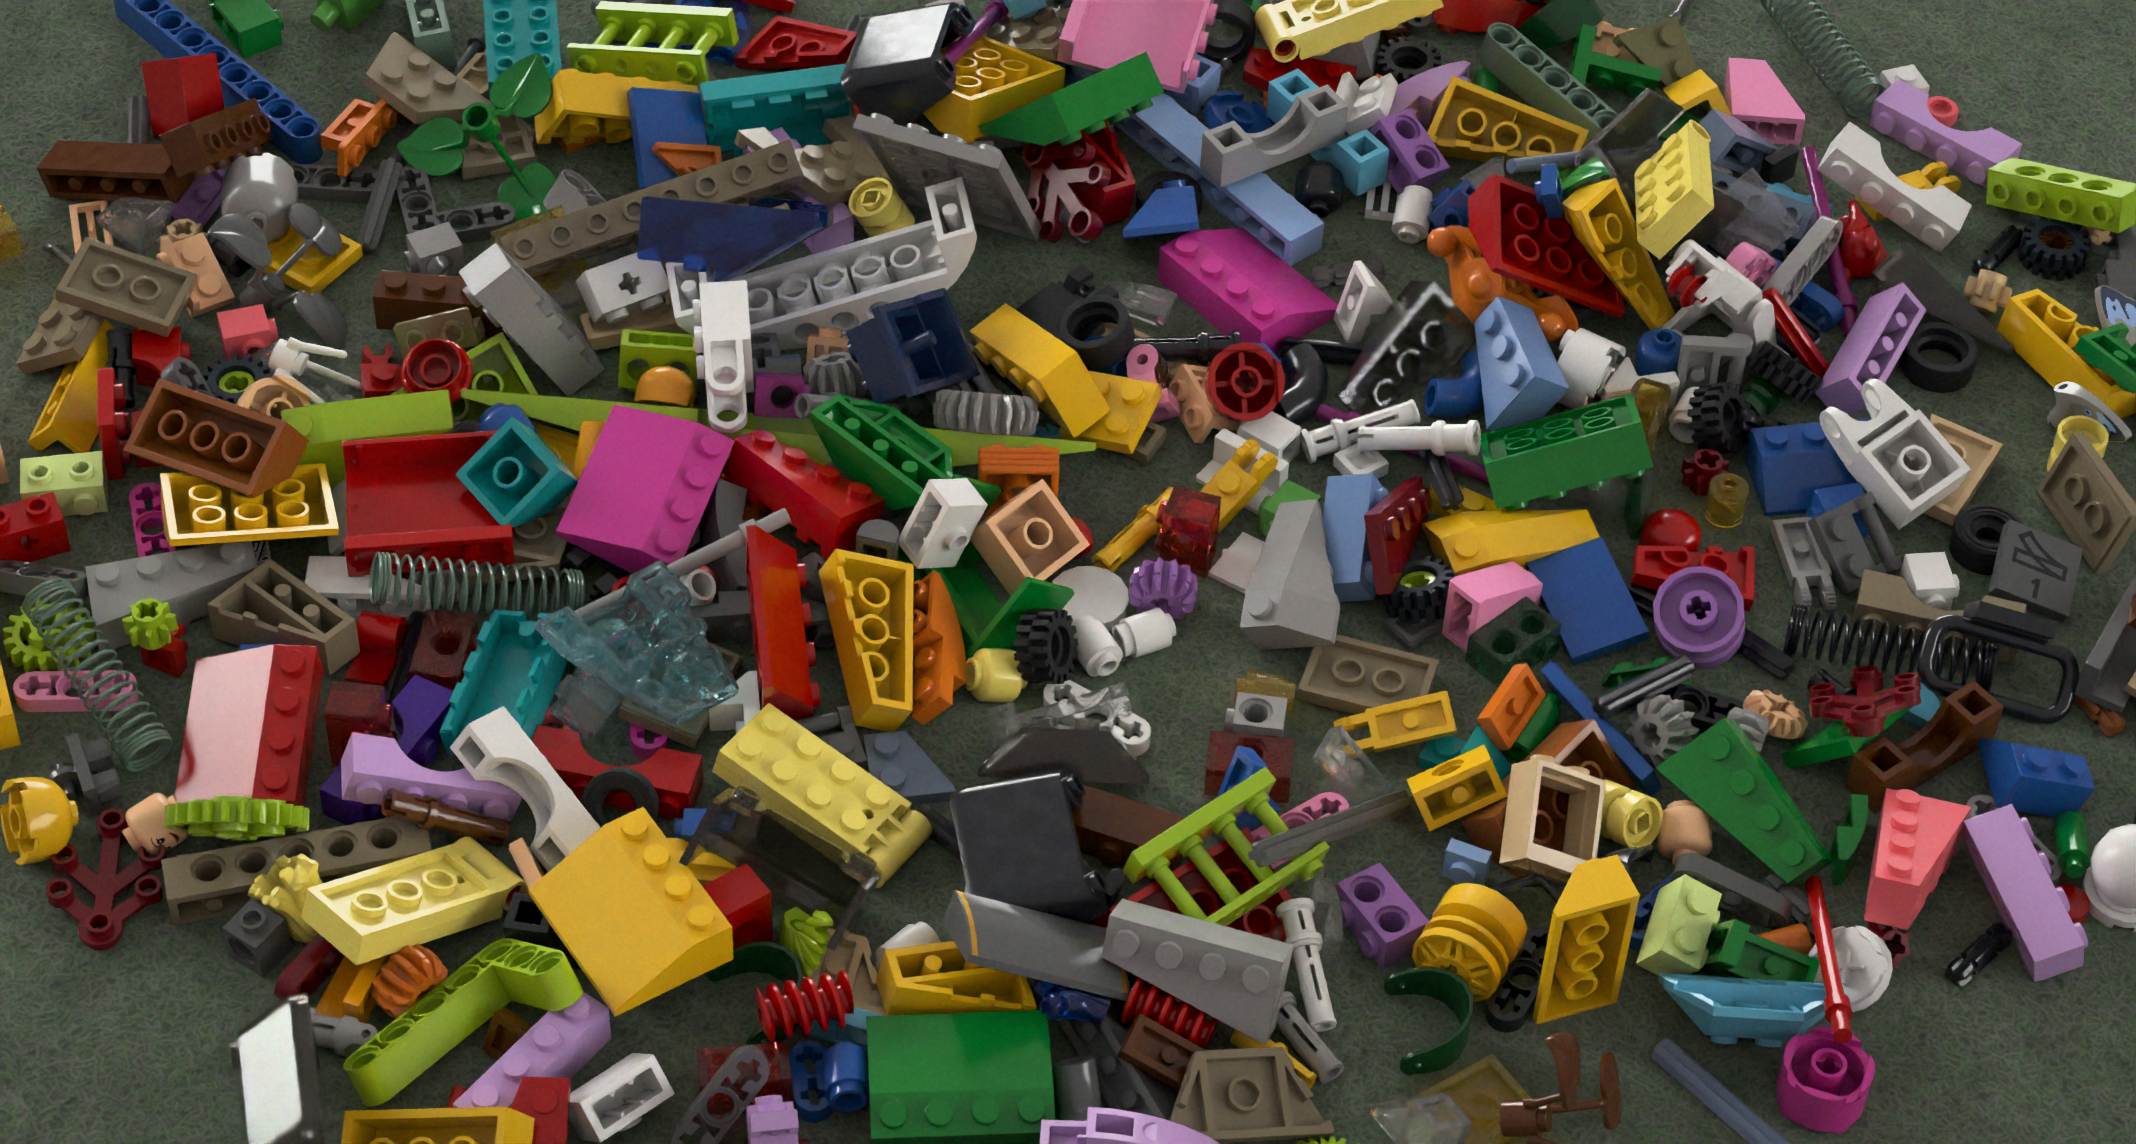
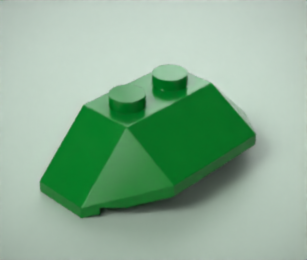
M838 393L810 411L809 418L835 467L854 482H860L871 487L873 493L886 499L885 505L891 510L915 506L929 479H951L953 476L952 450L895 407L867 400H850V396Z

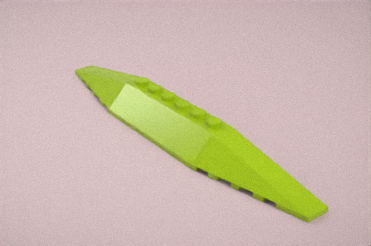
M461 389L460 397L490 406L498 403H504L505 405L514 404L519 406L528 417L580 431L581 422L584 421L605 423L614 404L698 422L714 430L708 421V409ZM722 411L717 415V418L721 421L729 422L735 420L739 415L735 411ZM747 412V423L742 429L732 433L718 432L734 440L755 430L767 431L773 434L777 441L788 447L805 451L810 459L822 465L833 462L810 418L754 416L752 412ZM923 428L952 450V467L978 464L979 448L990 447L994 444L1028 448L1032 445L1040 444L1048 448L1059 449V455L1097 450V442ZM731 451L728 455L724 467H727Z

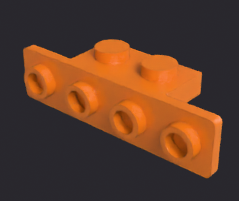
M355 98L321 134V147L338 153L337 175L346 177L354 167H358L364 156L372 148L377 147L383 135L389 129L392 130L395 127L397 120L403 114L383 99L375 105Z

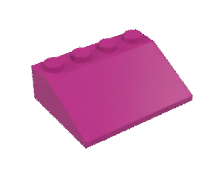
M1244 228L1189 231L1163 245L1159 250L1158 280L1223 334H1231L1233 330H1239L1241 343H1265L1273 353L1281 350L1283 337L1301 338L1332 320L1338 306L1335 301Z
M614 404L554 535L640 578L683 558L735 441L698 422Z

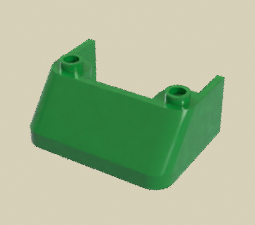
M954 474L951 479L967 478L988 504L983 515L1002 492L999 486L958 474ZM971 541L966 545L955 567L917 569L914 565L913 582L922 580L933 570L941 574L958 617L966 661L972 658L977 650L982 648L1018 650V646H1014V639H1018L1019 636L1015 630L1017 625H1021L1019 620L1021 615H1025V611L1028 609L1062 610L1075 593L1071 588L1026 577L1005 605L1002 606L975 567L982 556ZM898 545V561L913 564Z

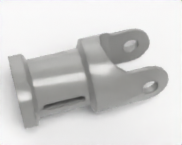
M309 1007L304 1012L300 1021L298 1044L302 1048H309L311 1045L334 1049L337 1055L349 1057L378 1034L373 1025L359 1022L355 1016L344 1015L342 1018L318 1014L317 1009Z

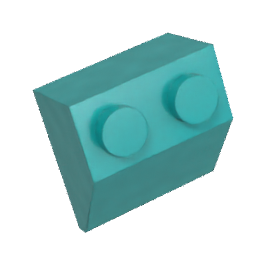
M513 417L455 474L500 525H512V528L552 512L575 489L579 481L531 428Z

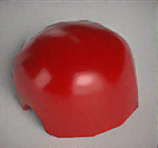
M1660 509L1655 513H1651L1645 520L1639 546H1683L1689 552H1698L1702 540V530L1695 517L1683 510Z

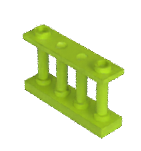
M601 1L595 8L601 33L592 44L569 43L567 50L571 67L580 72L593 74L612 73L619 77H646L653 81H680L683 84L700 86V82L709 81L704 57L712 46L734 47L739 41L733 8ZM613 40L628 41L625 46L610 45ZM646 42L661 43L658 48L643 47ZM679 44L694 45L692 50L676 49Z
M1264 767L1134 850L1128 858L1123 872L1133 884L1146 875L1149 879L1155 878L1183 915L1227 926L1297 879L1301 878L1303 882H1306L1317 875L1324 867L1321 861L1330 846L1326 841H1323L1308 852L1305 851L1292 856L1290 859L1293 862L1276 873L1269 866L1257 867L1254 860H1249L1248 852L1252 851V844L1236 826V817L1246 811L1250 815L1255 813L1272 836L1289 830L1268 803L1270 801L1268 794L1276 779ZM1213 832L1216 836L1222 835L1255 876L1259 884L1241 895L1202 846L1204 843L1203 839ZM1179 854L1183 858L1188 856L1226 906L1207 917L1169 869V860Z

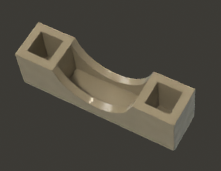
M1864 569L1851 629H1853L1856 619L1862 616L1864 622L1863 632L1865 633L1870 620L1874 618L1877 623L1876 636H1878L1883 623L1888 621L1890 624L1889 638H1892L1896 626L1901 624L1903 626V641H1905L1909 629L1914 626L1916 629L1917 645L1922 632L1927 629V626L1934 619L1946 614L1963 616L1964 610L1946 611L1931 607L1913 595L1904 577ZM1987 595L1981 600L2022 613L2026 611L2027 604ZM1898 631V634H1897V636H1896V639H1898V640H1899V631ZM1947 631L1942 634L1943 649L1948 638L1952 634L1955 635L1956 654L1961 641L1965 637L1969 639L1970 643L1969 655L1976 641H1982L1983 649L1987 642L1992 643L1991 641L1956 631ZM1912 634L1908 644H1912ZM1952 641L1948 649L1949 653H1952ZM1965 644L1961 652L1962 654H1965ZM1998 644L1997 663L2003 662L2013 665L2018 649ZM1979 645L1974 655L1976 657L1979 655Z

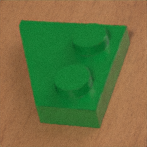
M2119 323L2081 336L2074 349L2085 357L2087 363L2111 376L2115 380L2116 385L2121 389L2133 394L2136 393V344L2131 346L2125 338L2129 332L2128 327L2123 323Z

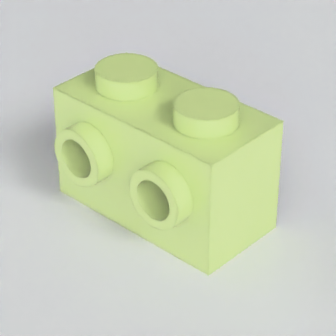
M102 451L20 459L21 500L54 492L63 516H86L93 513L108 512V477Z
M1686 874L1661 887L1658 891L1636 964L1656 975H1659V972L1678 974L1698 972L1707 960L1709 951L1706 948L1710 933L1714 930L1720 918V911L1717 909L1722 893Z

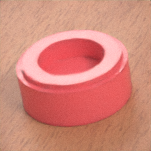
M1942 96L1928 98L1927 105L1931 115L1947 127L1953 126L1957 121L1959 113L1957 104L1951 99Z

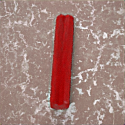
M1774 287L1768 288L1762 292V299H1768L1773 303L1775 326L1803 366L1820 378H1823L1830 365L1778 290Z

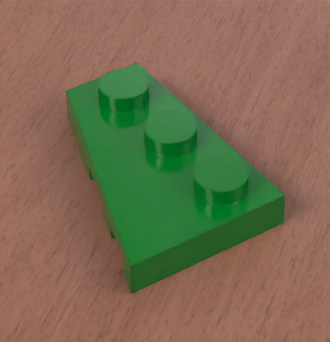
M1887 689L1880 690V691L1876 692L1875 694L1880 693V692H1882V691H1884V690H1887ZM1913 706L1886 716L1887 720L1883 723L1884 730ZM1838 720L1781 755L1786 766L1793 769L1854 755L1879 734L1870 737H1853L1849 733V728L1844 726L1843 721Z

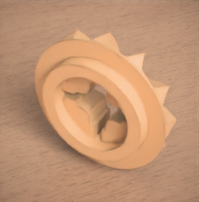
M1766 689L1762 692L1752 690L1743 702L1744 710L1747 708L1758 712V715L1768 718L1769 728L1767 734L1773 737L1797 739L1803 735L1808 725L1804 718L1805 713L1803 710L1796 708L1795 702L1786 700L1782 694L1775 695Z

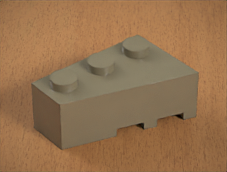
M270 558L207 604L213 638L240 646V644L261 643L317 646L324 668L323 674L331 676L360 653L356 620Z

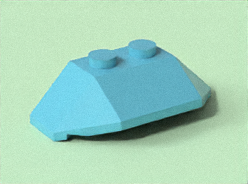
M1659 972L1658 982L1704 1035L1711 1036L1710 1041L1714 1043L1737 1044L1739 1037L1755 1039V1044L1759 1046L1782 1047V1040L1790 1041L1798 1033L1799 1036L1803 1035L1825 1016L1823 1002L1826 998L1824 983Z

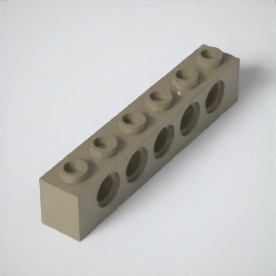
M389 817L161 859L172 925L236 914L252 898L248 896V891L252 884H255L254 879L261 874L267 875L271 870L270 868L276 863L275 860L282 855L291 858L304 854L309 859L315 860L319 863L318 873L322 882L327 883L431 851L428 830L416 828V824L410 821Z

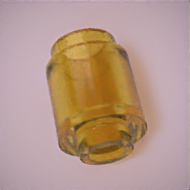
M1721 473L1711 479L1704 507V515L1711 526L1719 530H1730L1742 522L1749 495V485L1745 479L1733 473Z
M1247 669L1246 677H1237L1233 701H1236L1238 692L1288 698L1286 714L1290 715L1296 682L1287 681L1286 676Z

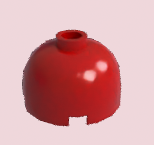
M1242 342L1230 345L1214 356L1206 370L1204 388L1207 400L1217 413L1228 420L1250 422L1265 417L1280 402L1284 394L1285 377L1282 365L1277 358L1274 359L1271 353L1266 351V348L1259 344Z

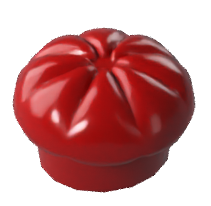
M440 338L428 339L415 345L404 358L401 367V380L407 393L447 389L449 390L451 404L461 398V389L469 388L473 375L472 363L466 351L458 344Z

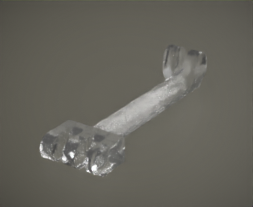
M1124 683L1019 714H1017L1013 702L993 707L987 711V718L990 723L989 730L992 735V746L994 749L1023 744L1021 730L1109 704L1113 705L1117 717L1127 718L1133 712L1128 689Z

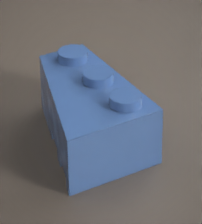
M1497 296L1474 322L1486 429L1490 431L1544 417L1569 390L1532 308Z
M1373 473L1328 476L1323 522L1327 537V556L1333 568L1334 577H1332V581L1339 602L1374 600L1376 594L1364 515L1384 499L1389 492Z

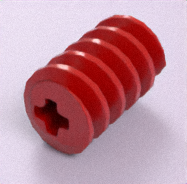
M845 970L838 971L835 983L829 974H821L818 987L811 977H803L800 991L792 980L785 981L782 994L774 983L766 986L765 997L755 987V1001L759 1022L769 1042L775 1041L776 1028L779 1027L782 1028L787 1039H791L795 1024H799L805 1036L810 1035L812 1021H817L821 1030L828 1032L830 1018L834 1017L839 1027L844 1029L847 1015L854 1014L853 994Z
M1138 977L1126 999L1121 1018L1122 1024L1128 1025L1141 1013L1203 1049L1208 1044L1220 1020L1213 1017L1209 1021L1206 1019L1207 1013L1199 1009L1194 1012L1191 1011L1190 1004L1182 1000L1176 1003L1175 996L1167 992L1161 995L1158 987L1151 983L1147 986L1143 985V979Z

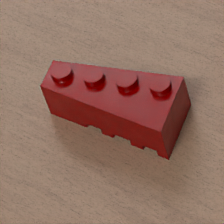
M755 430L734 439L735 442L732 446L723 480L746 488V499L756 506H768L772 509L771 514L785 508L791 519L790 524L797 528L796 536L806 544L812 543V540L821 546L819 554L824 558L828 559L835 549L855 550L856 534L860 526L869 520L881 518L886 499L873 493L871 487L847 479L840 475L839 470L835 467L822 465L810 459L807 453L801 449L786 446L777 441L776 437L770 432Z

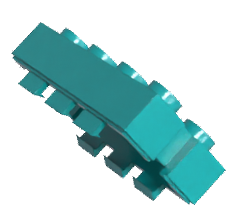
M483 0L489 97L494 81L503 71L515 62L535 53H539L543 57L549 78L552 80L557 72L562 70L556 0Z
M846 64L700 82L707 145L720 146L721 154L734 153L736 158L743 155V150L734 143L738 130L765 127L769 132L782 127L791 139H796L799 144L806 143V145L815 146L829 144L830 139L822 132L825 120L849 116L847 94L841 84V76Z
M493 610L489 621H484L478 634V646L475 652L471 651L463 668L464 678L461 683L457 682L449 700L451 707L439 732L447 754H454L450 746L469 723L502 706L507 709L532 741L537 726L543 722L578 638L571 615L539 613L537 616L538 621H528L524 611Z

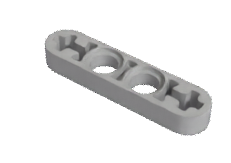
M1822 215L1766 282L1762 292L1774 287L1787 305L1790 306L1836 249L1843 231L1842 221Z

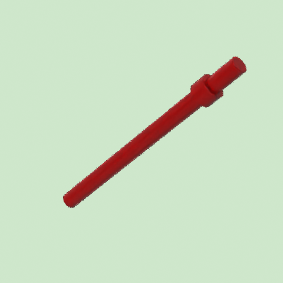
M1812 876L1805 881V888L1826 998L1823 1002L1825 1018L1832 1025L1834 1039L1839 1043H1846L1852 1038L1850 1020L1853 1012L1851 1002L1843 990L1822 880L1819 877Z

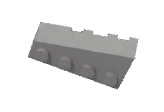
M494 243L459 271L467 285L462 290L476 308L482 305L484 307L483 311L496 327L501 325L509 339L516 346L520 345L533 363L538 365L567 396L574 394L605 370L575 320L497 243Z
M252 541L218 543L86 566L92 616L97 622L95 629H100L103 632L102 639L110 642L108 650L115 651L116 648L131 643L130 635L125 634L122 619L131 617L129 606L142 599L152 598L161 603L168 602L171 613L176 614L177 623L185 627L190 626L192 620L209 615L207 607L209 602L257 568ZM95 632L96 637L98 639L100 634L98 632ZM104 642L98 644L99 651L106 648ZM106 653L103 657H106V656H109V655H112V654H111V653Z

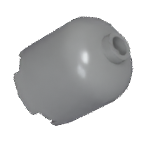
M262 153L261 156H250L247 158L245 156L238 157L228 166L223 176L221 215L225 216L231 213L244 215L265 233L268 243L278 241L288 232L291 226L288 212L297 203L298 183L294 177L293 168L282 158L270 153Z

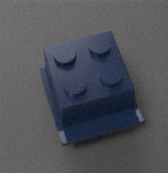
M945 288L871 309L874 318L846 331L849 339L847 343L849 354L859 364L864 376L862 379L863 388L867 396L874 400L875 403L885 404L942 389H950L981 375Z

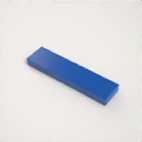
M1552 661L1540 669L1549 688L1579 721L1595 719L1623 768L1648 796H1652L1661 790V783L1654 769L1609 720H1601L1598 714L1593 712V703L1562 669Z

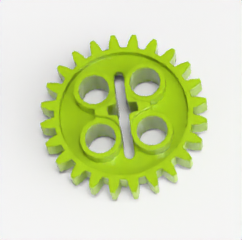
M217 795L214 799L189 800L188 803L176 802V804L165 805L164 827L171 830L188 832L190 836L216 837L223 840L231 839V841H257L260 837L285 836V833L297 834V832L309 831L310 810L309 808H304V806L286 804L284 800L258 799L251 796Z

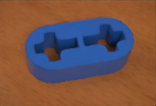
M815 1041L801 1042L794 1046L789 1053V1073L794 1109H797L800 1119L811 1123L826 1120L834 1111L830 1101L825 1096L822 1056L827 1049ZM813 1058L815 1074L806 1073L804 1059ZM817 1089L819 1105H811L809 1090Z

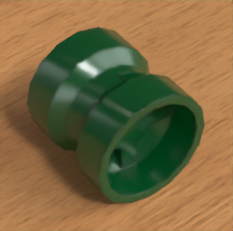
M1762 377L1751 378L1741 389L1746 393L1744 401L1750 402L1751 407L1749 409L1763 415L1771 414L1780 403V395L1776 387Z

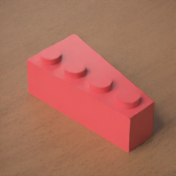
M1886 788L1876 827L1864 920L1905 930L1909 929L1924 906L1929 892L1932 893L1939 877L1942 873L1945 874L1950 866L1952 857L1957 856L1962 846L1963 821L1969 819L1970 806L1921 796L1908 789L1893 790Z

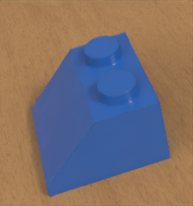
M1983 737L1977 742L1997 808L2012 804L2016 811L2056 818L2065 811L2077 812L2095 790L2085 756Z

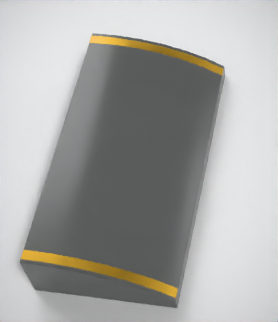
M954 891L942 923L967 963L1126 1001L1130 993L1127 970L1101 957L1107 928Z

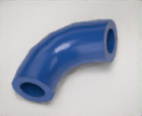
M1477 349L1468 352L1463 357L1462 375L1460 378L1455 380L1432 378L1429 381L1424 396V412L1427 416L1463 418L1484 408Z

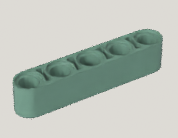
M1496 22L1488 27L1478 54L1479 62L1533 108L1589 130L1584 150L1617 146L1625 127L1623 118L1511 25Z

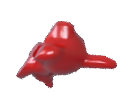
M1851 200L1848 203L1850 215L1844 214L1837 219L1843 223V231L1838 244H1841L1840 253L1848 286L1852 278L1866 280L1875 275L1887 274L1893 263L1855 200Z

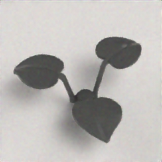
M294 204L288 212L289 220L294 229L307 240L276 273L268 272L267 274L263 272L272 262V251L266 247L268 240L265 233L252 220L244 215L231 213L222 216L211 226L207 235L222 241L240 258L257 268L254 276L247 282L249 286L239 295L243 307L263 304L266 313L272 306L278 310L283 304L293 301L300 315L330 348L343 350L347 335V323L341 311L329 299L317 292L309 296L306 291L300 290L283 297L285 284L281 279L312 244L326 257H333L339 253L342 248L341 236L329 221L320 217L313 208L306 204Z

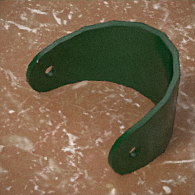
M1553 0L1517 27L1516 30L1527 37L1540 50H1544L1577 37L1583 24L1595 26L1603 19L1604 14L1594 0Z
M770 941L746 943L734 948L733 960L706 972L708 979L713 982L747 972L770 974L784 983L786 980L794 981L799 991L801 980L803 979L798 958L787 947ZM795 1024V1025H794L793 1032L795 1031V1029L798 1027L799 1024ZM779 1027L776 1028L775 1041L769 1042L762 1028H759L749 1036L746 1045L756 1046L764 1051L783 1042L787 1037L782 1028Z
M1435 967L1407 969L1387 977L1384 981V990L1387 994L1430 996L1445 1003L1456 1014L1461 1025L1445 1041L1402 1057L1400 1060V1070L1406 1075L1426 1074L1445 1069L1458 1060L1467 1043L1473 1014L1474 996L1466 981L1452 971Z

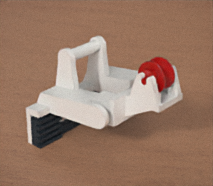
M1692 239L1682 243L1675 252L1673 259L1669 262L1670 267L1666 270V274H1668L1666 278L1668 283L1667 295L1669 297L1676 296L1682 308L1661 329H1669L1682 337L1684 335L1681 333L1700 318L1713 313L1733 329L1727 337H1731L1736 333H1743L1753 339L1752 351L1748 355L1750 359H1753L1764 342L1768 341L1798 361V357L1775 326L1773 303L1768 299H1762V289L1764 286L1757 287L1725 260L1729 255L1710 240L1707 242L1706 247H1701ZM1792 306L1790 308L1816 345L1820 342L1821 328ZM1721 356L1719 367L1729 361L1731 356Z

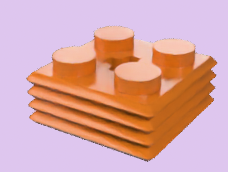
M1002 444L979 448L978 481L999 486L1002 491L981 519L987 518L1022 490L1041 479H1044L1058 499L1059 449L1048 448L1040 444L1032 445L1029 448L1007 447Z

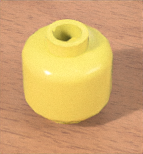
M982 648L977 650L973 657L966 661L965 687L968 691H971L975 699L980 702L1008 703L1014 701L1019 696L1021 689L1026 688L1028 681H1024L1021 678L1022 673H1018L1016 667L1020 662L1015 661L1014 653L1016 652L1014 650Z

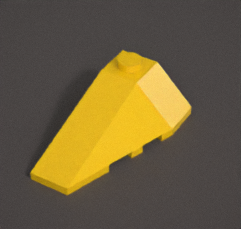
M1613 178L1579 187L1561 203L1565 218L1571 225L1576 238L1650 330L1661 328L1675 313L1648 250L1637 241L1636 223L1617 179Z
M1587 509L1465 511L1422 524L1435 558L1443 559L1444 564L1448 562L1454 571V577L1510 561H1515L1527 571L1526 563L1600 537Z

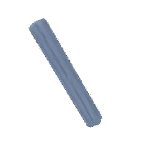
M1664 1038L1654 1047L1652 1053L1653 1060L1750 1144H1791L1671 1039Z

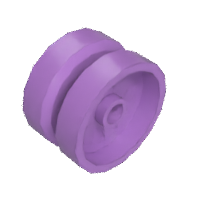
M1706 566L1687 567L1671 574L1659 587L1653 602L1656 638L1666 655L1675 658L1680 655H1686L1695 664L1696 669H1706L1728 661L1737 652L1745 635L1744 600L1732 579L1722 571ZM1698 616L1705 617V618H1703V619H1698V620H1697V617H1698Z

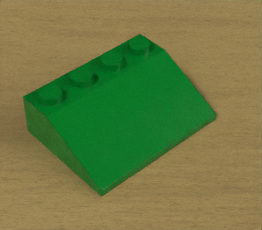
M1144 52L980 125L979 128L981 133L1042 146L1059 140L1063 147L1083 138L1080 130H1084L1087 136L1107 127L1104 122L1105 119L1111 125L1129 117L1130 114L1127 110L1129 108L1135 114L1153 106L1151 98L1164 93V90L1147 52Z
M1632 393L1481 434L1483 462L1496 509L1505 507L1507 511L1517 510L1527 506L1529 500L1544 497L1545 500L1558 499L1567 495V490L1581 486L1585 490L1599 488L1607 483V479L1622 476L1623 479L1636 478L1645 474V469L1653 467L1644 429Z
M1047 1010L866 1016L870 1144H1039L1041 1120H1055Z

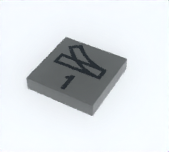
M2009 519L2002 527L1988 594L1997 598L2027 604L2026 609L2063 622L2070 614L2083 548Z

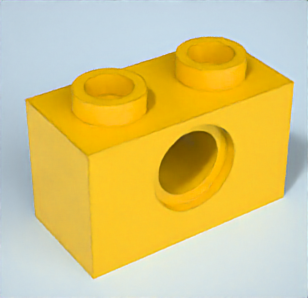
M1485 745L1406 779L1429 831L1508 797Z

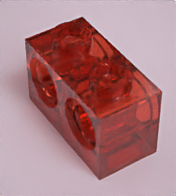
M788 1042L751 1044L760 1048L766 1054L770 1074L765 1085L749 1105H754L756 1097L767 1095H782L783 1102H791L792 1087ZM744 1045L696 1049L699 1094L731 1053ZM755 1059L748 1064L743 1061L738 1063L741 1074L732 1085L735 1086L740 1095H743L745 1092L740 1090V1082L745 1075L751 1073L756 1076L758 1074L757 1060ZM726 1077V1078L723 1080V1081H726V1082H728V1083H731V1081L729 1080L728 1077ZM716 1093L708 1099L707 1108L715 1115H724L732 1109L734 1102L728 1094Z

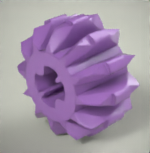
M1158 557L1156 562L1143 560L1141 566L1134 568L1133 574L1130 577L1128 593L1130 604L1136 607L1137 614L1158 607L1164 614L1169 613L1173 618L1183 619L1185 613L1193 612V607L1196 604L1198 592L1197 575L1191 573L1190 565H1178L1176 558L1171 561H1164L1161 557Z

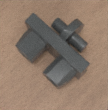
M78 733L65 736L74 766H67L65 762H59L54 766L55 770L48 775L47 779L54 781L65 791L69 800H75L77 793L83 790L91 817L100 815L103 812L102 802L124 795L115 768L91 775L92 771L113 765L105 737L81 744Z

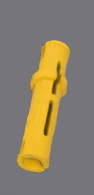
M1168 487L1149 506L1144 505L1137 512V517L1128 526L1119 532L1103 549L1092 556L1091 562L1095 563L1093 566L1114 572L1154 534L1159 535L1166 529L1167 522L1187 504V501L1183 500L1185 498L1183 493L1175 487Z

